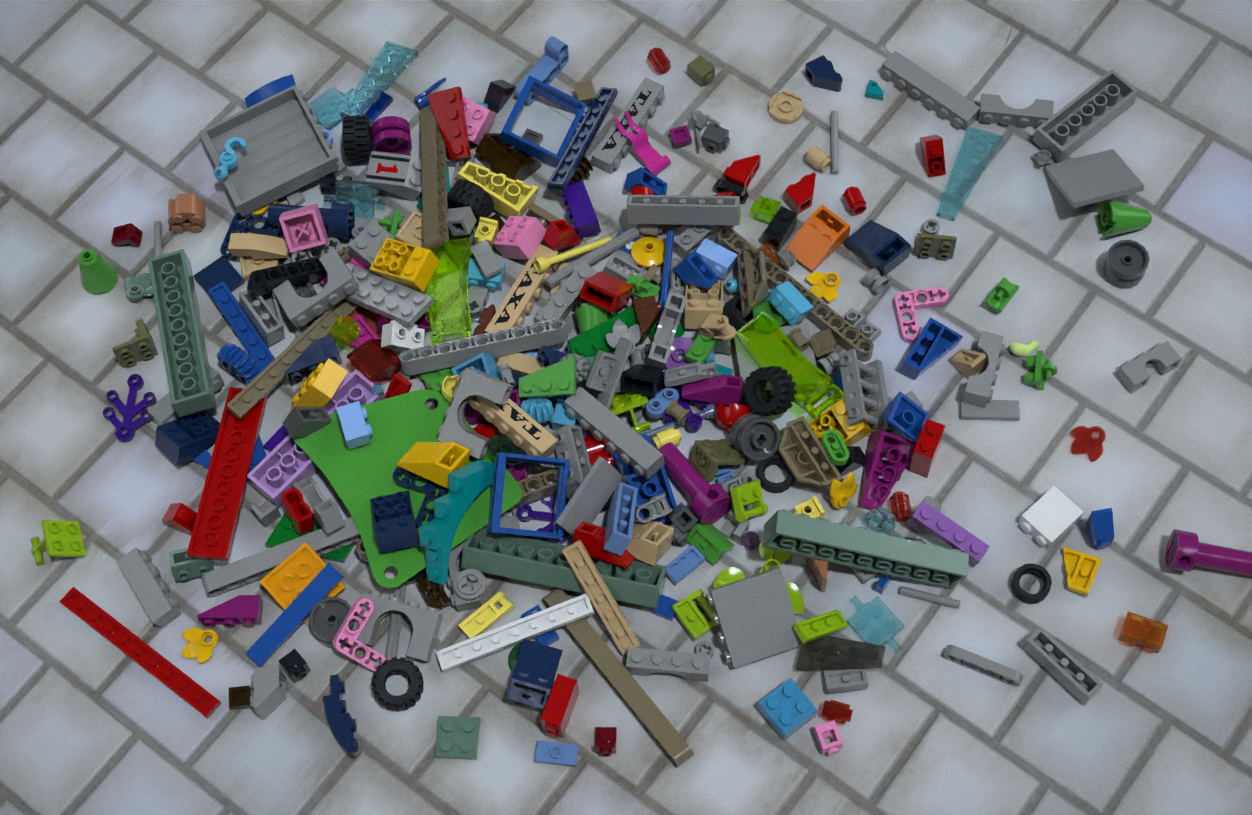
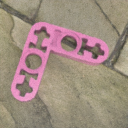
M936 287L906 291L896 295L894 306L901 337L905 343L913 344L919 336L915 310L945 305L949 297V293L945 288ZM937 294H940V296L943 297V299H939V297H937ZM924 296L927 301L920 303L916 298ZM900 299H903L904 302H906L905 309H903L902 302H900ZM908 314L912 317V320L904 321L901 317ZM908 327H911L910 330L911 334H914L913 337H910V335L907 334Z
M359 598L354 602L333 639V646L340 653L376 672L378 666L374 667L375 664L367 660L369 656L373 659L379 658L380 665L384 663L383 661L386 658L357 640L373 612L374 605L370 599ZM366 603V607L368 608L367 611L363 610L360 613L362 609L361 607H359L360 604ZM354 613H360V616H363V619L354 616ZM352 619H356L358 622V628L354 631H351L348 627ZM345 639L347 644L352 645L351 649L345 646L340 648L339 640ZM362 647L365 650V654L362 658L358 659L355 656V650Z

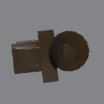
M427 577L417 580V584L430 607L441 610L451 604L441 584L428 581Z

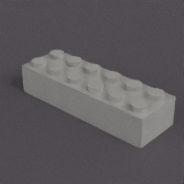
M1111 69L1036 128L1033 141L1042 149L1051 152V157L1054 160L1061 162L1135 103L1138 90Z

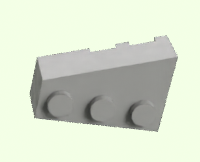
M246 290L239 293L241 308L266 344L270 346L284 339V325L274 292L252 295Z

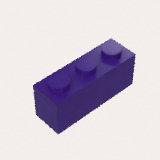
M580 181L568 185L563 190L564 195L561 197L564 206L568 205L569 207L566 209L569 219L573 218L574 222H571L572 228L575 232H578L580 239L601 232L584 182Z

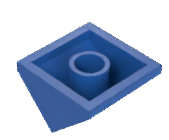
M902 392L895 396L881 414L886 422L915 444H917L926 419L930 416L928 412Z

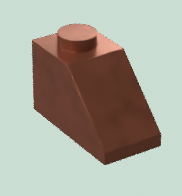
M654 295L632 300L631 307L634 308L636 324L640 327L641 341L647 338L658 321L659 313H661L660 303L656 302Z

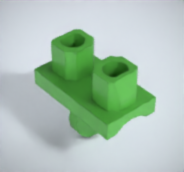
M395 209L391 222L387 216L384 217V220L378 221V224L386 231H389L394 237L398 232L397 227L399 228L405 217L400 215L401 210Z
M630 274L626 282L634 286L631 296L636 298L652 295L656 298L660 292V287L647 282V279L644 277L639 278L633 274Z
M1003 277L985 300V304L995 313H1001L1020 286L1012 284Z
M1043 350L1037 351V354L1034 356H1027L1026 366L1028 369H1035V372H1026L1025 382L1027 385H1036L1038 390H1044L1045 379L1050 380L1051 375L1057 374V367L1052 365L1051 360H1048L1046 364Z

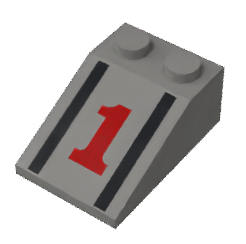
M371 151L363 183L415 201L422 192L421 159L411 155Z

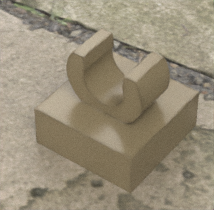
M652 264L643 277L647 279V282L657 286L661 282L662 277L655 274L659 267Z

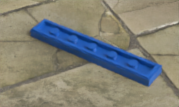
M224 281L210 288L208 293L248 354L264 370L275 358Z
M328 563L250 647L246 654L259 667H262L310 615L314 605L321 599H324L344 576Z

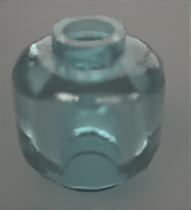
M881 506L875 507L868 512L866 525L873 532L881 531L887 535L895 528V517L887 509Z

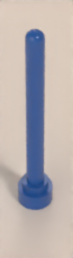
M673 230L667 231L661 293L660 301H658L661 307L660 316L668 296L674 241Z

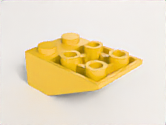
M386 238L369 269L398 284L423 293L440 261L429 249Z
M329 358L324 364L320 362L315 371L313 370L309 377L301 384V390L296 393L291 401L294 404L290 410L294 407H324L332 399L348 371Z
M845 397L808 423L820 443L823 433L830 429L840 433L846 446L859 442L872 432L866 421H861L853 426L849 425Z
M416 442L398 461L397 466L449 489L448 474L468 465L470 449L455 442Z

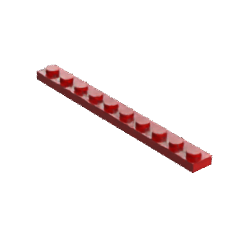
M72 587L59 601L64 607L207 719L221 704L216 697L75 587Z

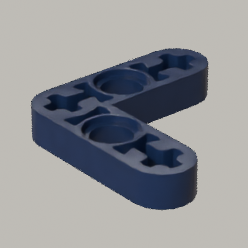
M238 212L233 217L221 245V254L230 261L236 258L228 250L231 233L251 232L280 238L284 235L282 226L269 225L270 227H268L267 217L251 213L241 217ZM257 222L264 223L261 228L254 227Z
M397 468L393 472V479L397 486L426 494L416 518L417 528L419 529L422 526V522H425L427 518L426 513L429 514V522L434 520V509L427 508V504L448 494L449 489L446 487L439 489L437 497L435 496L436 487H439V484L404 468ZM405 474L406 478L399 480L398 476ZM418 479L426 480L424 486L419 487L415 484Z

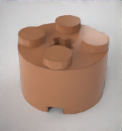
M193 194L176 195V199H169L168 223L172 227V231L201 232V228L206 223L205 201L203 199L202 201L199 200L198 196Z

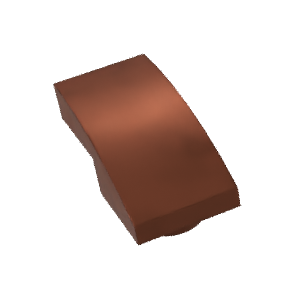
M491 304L488 308L483 309L480 314L481 325L474 329L473 336L485 333V329L496 313L495 305Z

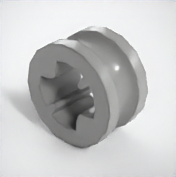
M927 219L923 224V234L937 235L940 228L939 222L935 219Z
M701 641L696 646V653L705 654L700 653L702 652V647H705L706 650L710 649L708 655H710L711 660L714 656V646L709 641Z

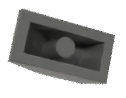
M323 406L294 407L282 423L291 437H306L330 424L332 420Z

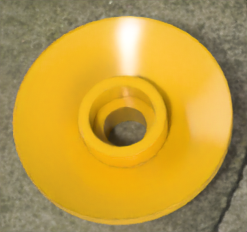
M655 237L640 238L632 245V259L642 267L650 268L652 264L659 266L664 263L666 245Z

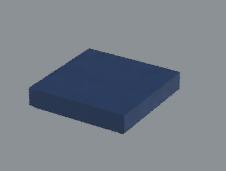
M221 256L193 275L194 279L211 299L212 297L208 290L223 281L231 292L245 283L242 276L225 256Z

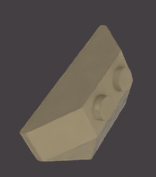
M744 245L737 255L742 317H747L753 312V308L763 303L769 297L770 288H768L769 274L767 273L764 251Z
M804 416L787 422L778 451L796 481L822 487L830 486L833 479L842 481V476L835 465L830 462L822 444Z

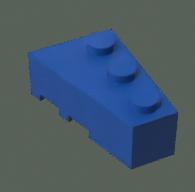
M930 317L899 370L911 378L917 379L954 349L964 336Z

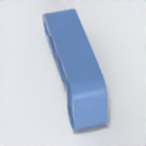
M553 36L546 41L544 47L545 55L516 87L515 97H519L529 75L548 85L553 81L569 60L568 45ZM530 91L525 103L531 105L539 95Z

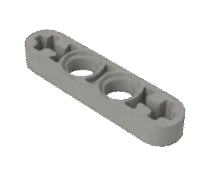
M948 645L946 647L944 657L947 660L1008 685L1020 686L1023 678L1020 672L957 646Z

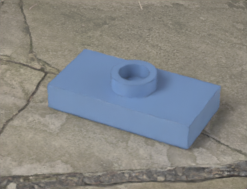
M692 544L666 565V575L677 585L705 562L706 558Z
M537 740L534 761L535 763L576 767L579 746Z

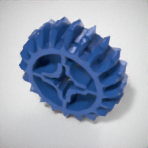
M226 344L217 354V359L222 367L245 386L263 371L250 355L235 344Z

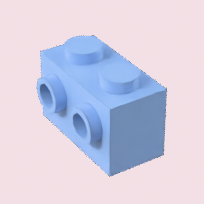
M706 238L696 250L717 277L723 280L727 278L734 268L738 255Z
M359 401L337 407L348 448L352 449L372 443L370 435H373L371 425L365 422V419L368 418L366 408H361Z

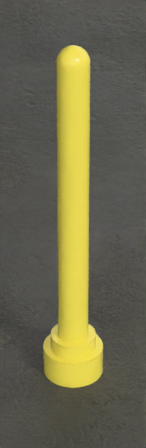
M606 237L550 258H536L533 261L534 268L538 273L547 271L550 265L594 250L612 240V238Z

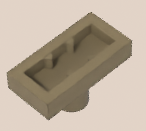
M531 203L528 207L531 214L539 218L538 220L544 228L547 227L549 222L560 220L534 203Z

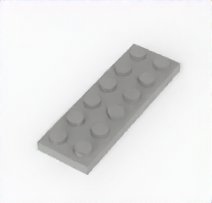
M349 262L346 263L360 286L344 298L348 301L408 327H411L434 304L433 299L427 295Z

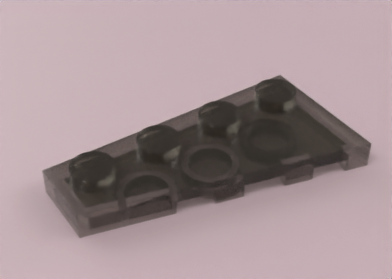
M825 636L801 646L796 671L882 668L886 647Z

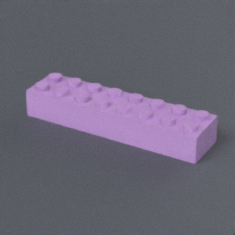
M355 369L339 385L332 399L324 406V409L328 414L337 412V407L357 401L360 402V405L379 401L383 398L384 392ZM289 434L247 475V478L256 490L279 508L283 504L282 493L294 488L292 484L309 475L311 476L319 467L295 443Z

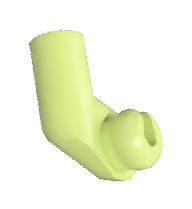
M1032 340L1027 345L1014 342L1010 345V351L1015 355L1027 357L1039 347V344L1035 340Z

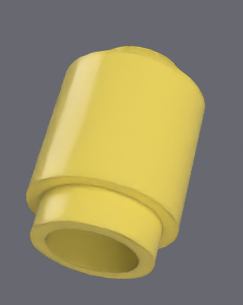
M672 426L656 433V436L652 437L657 450H659L669 442L674 443L676 446L679 445L682 436L679 429H674Z

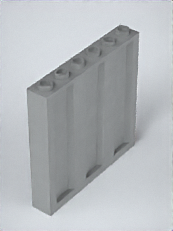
M295 85L199 131L216 168L221 166L219 156L226 152L224 145L228 139L240 137L246 142V151H243L240 146L232 147L237 155L238 164L233 169H227L228 177L223 180L241 217L339 169L337 161H339L335 151H330L332 146L328 138L324 140L323 137L326 135L322 127H317L319 122L315 114H310L313 111L309 103H304L306 98L302 90L298 91Z

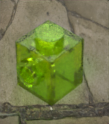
M760 195L758 201H754L752 205L753 220L769 225L780 209L781 202Z
M339 315L329 335H333L336 343L350 348L354 340L359 337L361 329L354 318L350 316L346 318Z

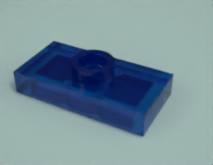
M378 89L357 112V115H368L372 124L393 102V97Z

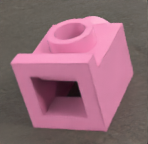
M835 720L815 726L814 734L822 754L827 753L828 756L839 753L843 742ZM825 739H831L832 743L826 744Z

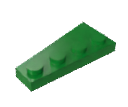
M628 307L610 319L567 341L569 354L576 353L587 357L597 354L598 350L605 352L616 350L608 345L605 335L613 333L612 327L617 319L621 320L628 328L635 325L634 308Z
M284 513L265 546L272 548L320 528L314 526L313 530L301 535L294 529L292 520ZM353 544L321 555L320 558L344 563L353 548Z

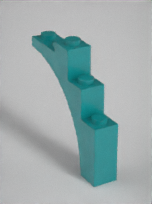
M477 460L448 474L449 493L434 500V520L419 527L420 546L425 547L428 581L441 585L448 582V563L455 533L462 517L473 500L486 487L492 484L494 463Z

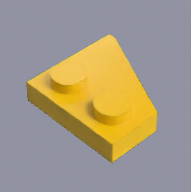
M1064 547L1063 555L1068 590L1088 597L1102 559Z

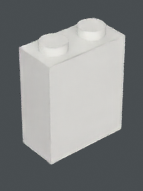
M1053 486L1021 516L1019 524L1026 533H1030L1040 546L1046 547L1049 550L1080 521L1084 512L1059 489Z

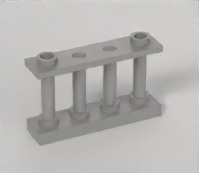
M855 349L839 355L849 425L853 426L861 421L871 423L872 432L880 430L892 431V425L886 422L881 415L889 405L882 361L877 359L866 365L858 362ZM859 370L863 372L864 380L860 378ZM862 388L866 389L867 397L863 396ZM865 405L869 407L870 415L865 412Z

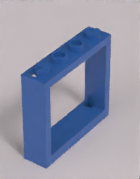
M529 75L498 139L556 168L565 149L572 140V134H575L579 127V120L582 121L587 113L584 111L587 104ZM530 91L576 114L557 155L510 132Z
M503 452L495 453L488 532L562 539L564 529L555 522L567 505L565 504V489L568 485L567 477L571 474L569 460ZM506 460L558 466L552 532L500 527Z

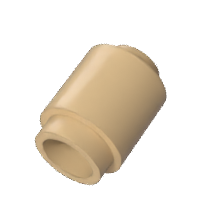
M817 146L810 147L805 153V160L818 171H826L832 163L830 156Z

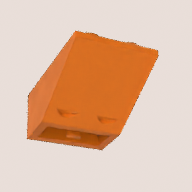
M822 204L807 219L785 248V251L787 249L791 250L796 260L813 272L849 237L850 225Z

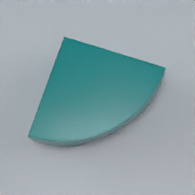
M869 80L865 97L883 101V90L877 85V82Z

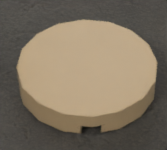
M793 92L777 93L769 101V115L778 123L792 124L798 121L803 114L804 105L801 101L802 99Z

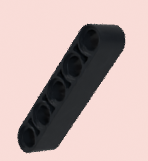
M321 256L253 271L249 276L247 290L252 295H261L273 292V289L286 280H289L296 287L308 282L322 281L328 274L319 260Z

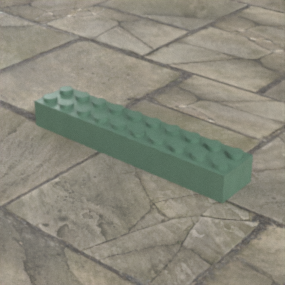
M184 249L148 259L172 406L179 417L215 407L217 405L191 262Z
M785 509L777 510L764 524L762 547L952 589L968 576L969 553H964L959 549H947L938 544L929 545L921 540L912 541L905 539L903 536L886 535L885 532L868 531L864 527L855 528L848 526L846 523H833L825 518L816 519L807 514H794Z
M481 528L468 537L463 547L461 568L476 569L490 575L518 579L528 583L542 584L567 591L586 593L562 552V549L567 547L565 545L517 535L489 533L487 529ZM591 557L615 600L629 604H638L648 608L658 607L665 586L667 566L658 564L653 566L645 564L643 561L634 560L628 568H620L615 564L599 561L597 558Z

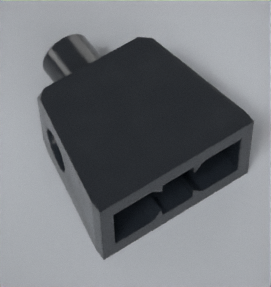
M637 364L622 372L621 390L655 397L662 388L663 369Z

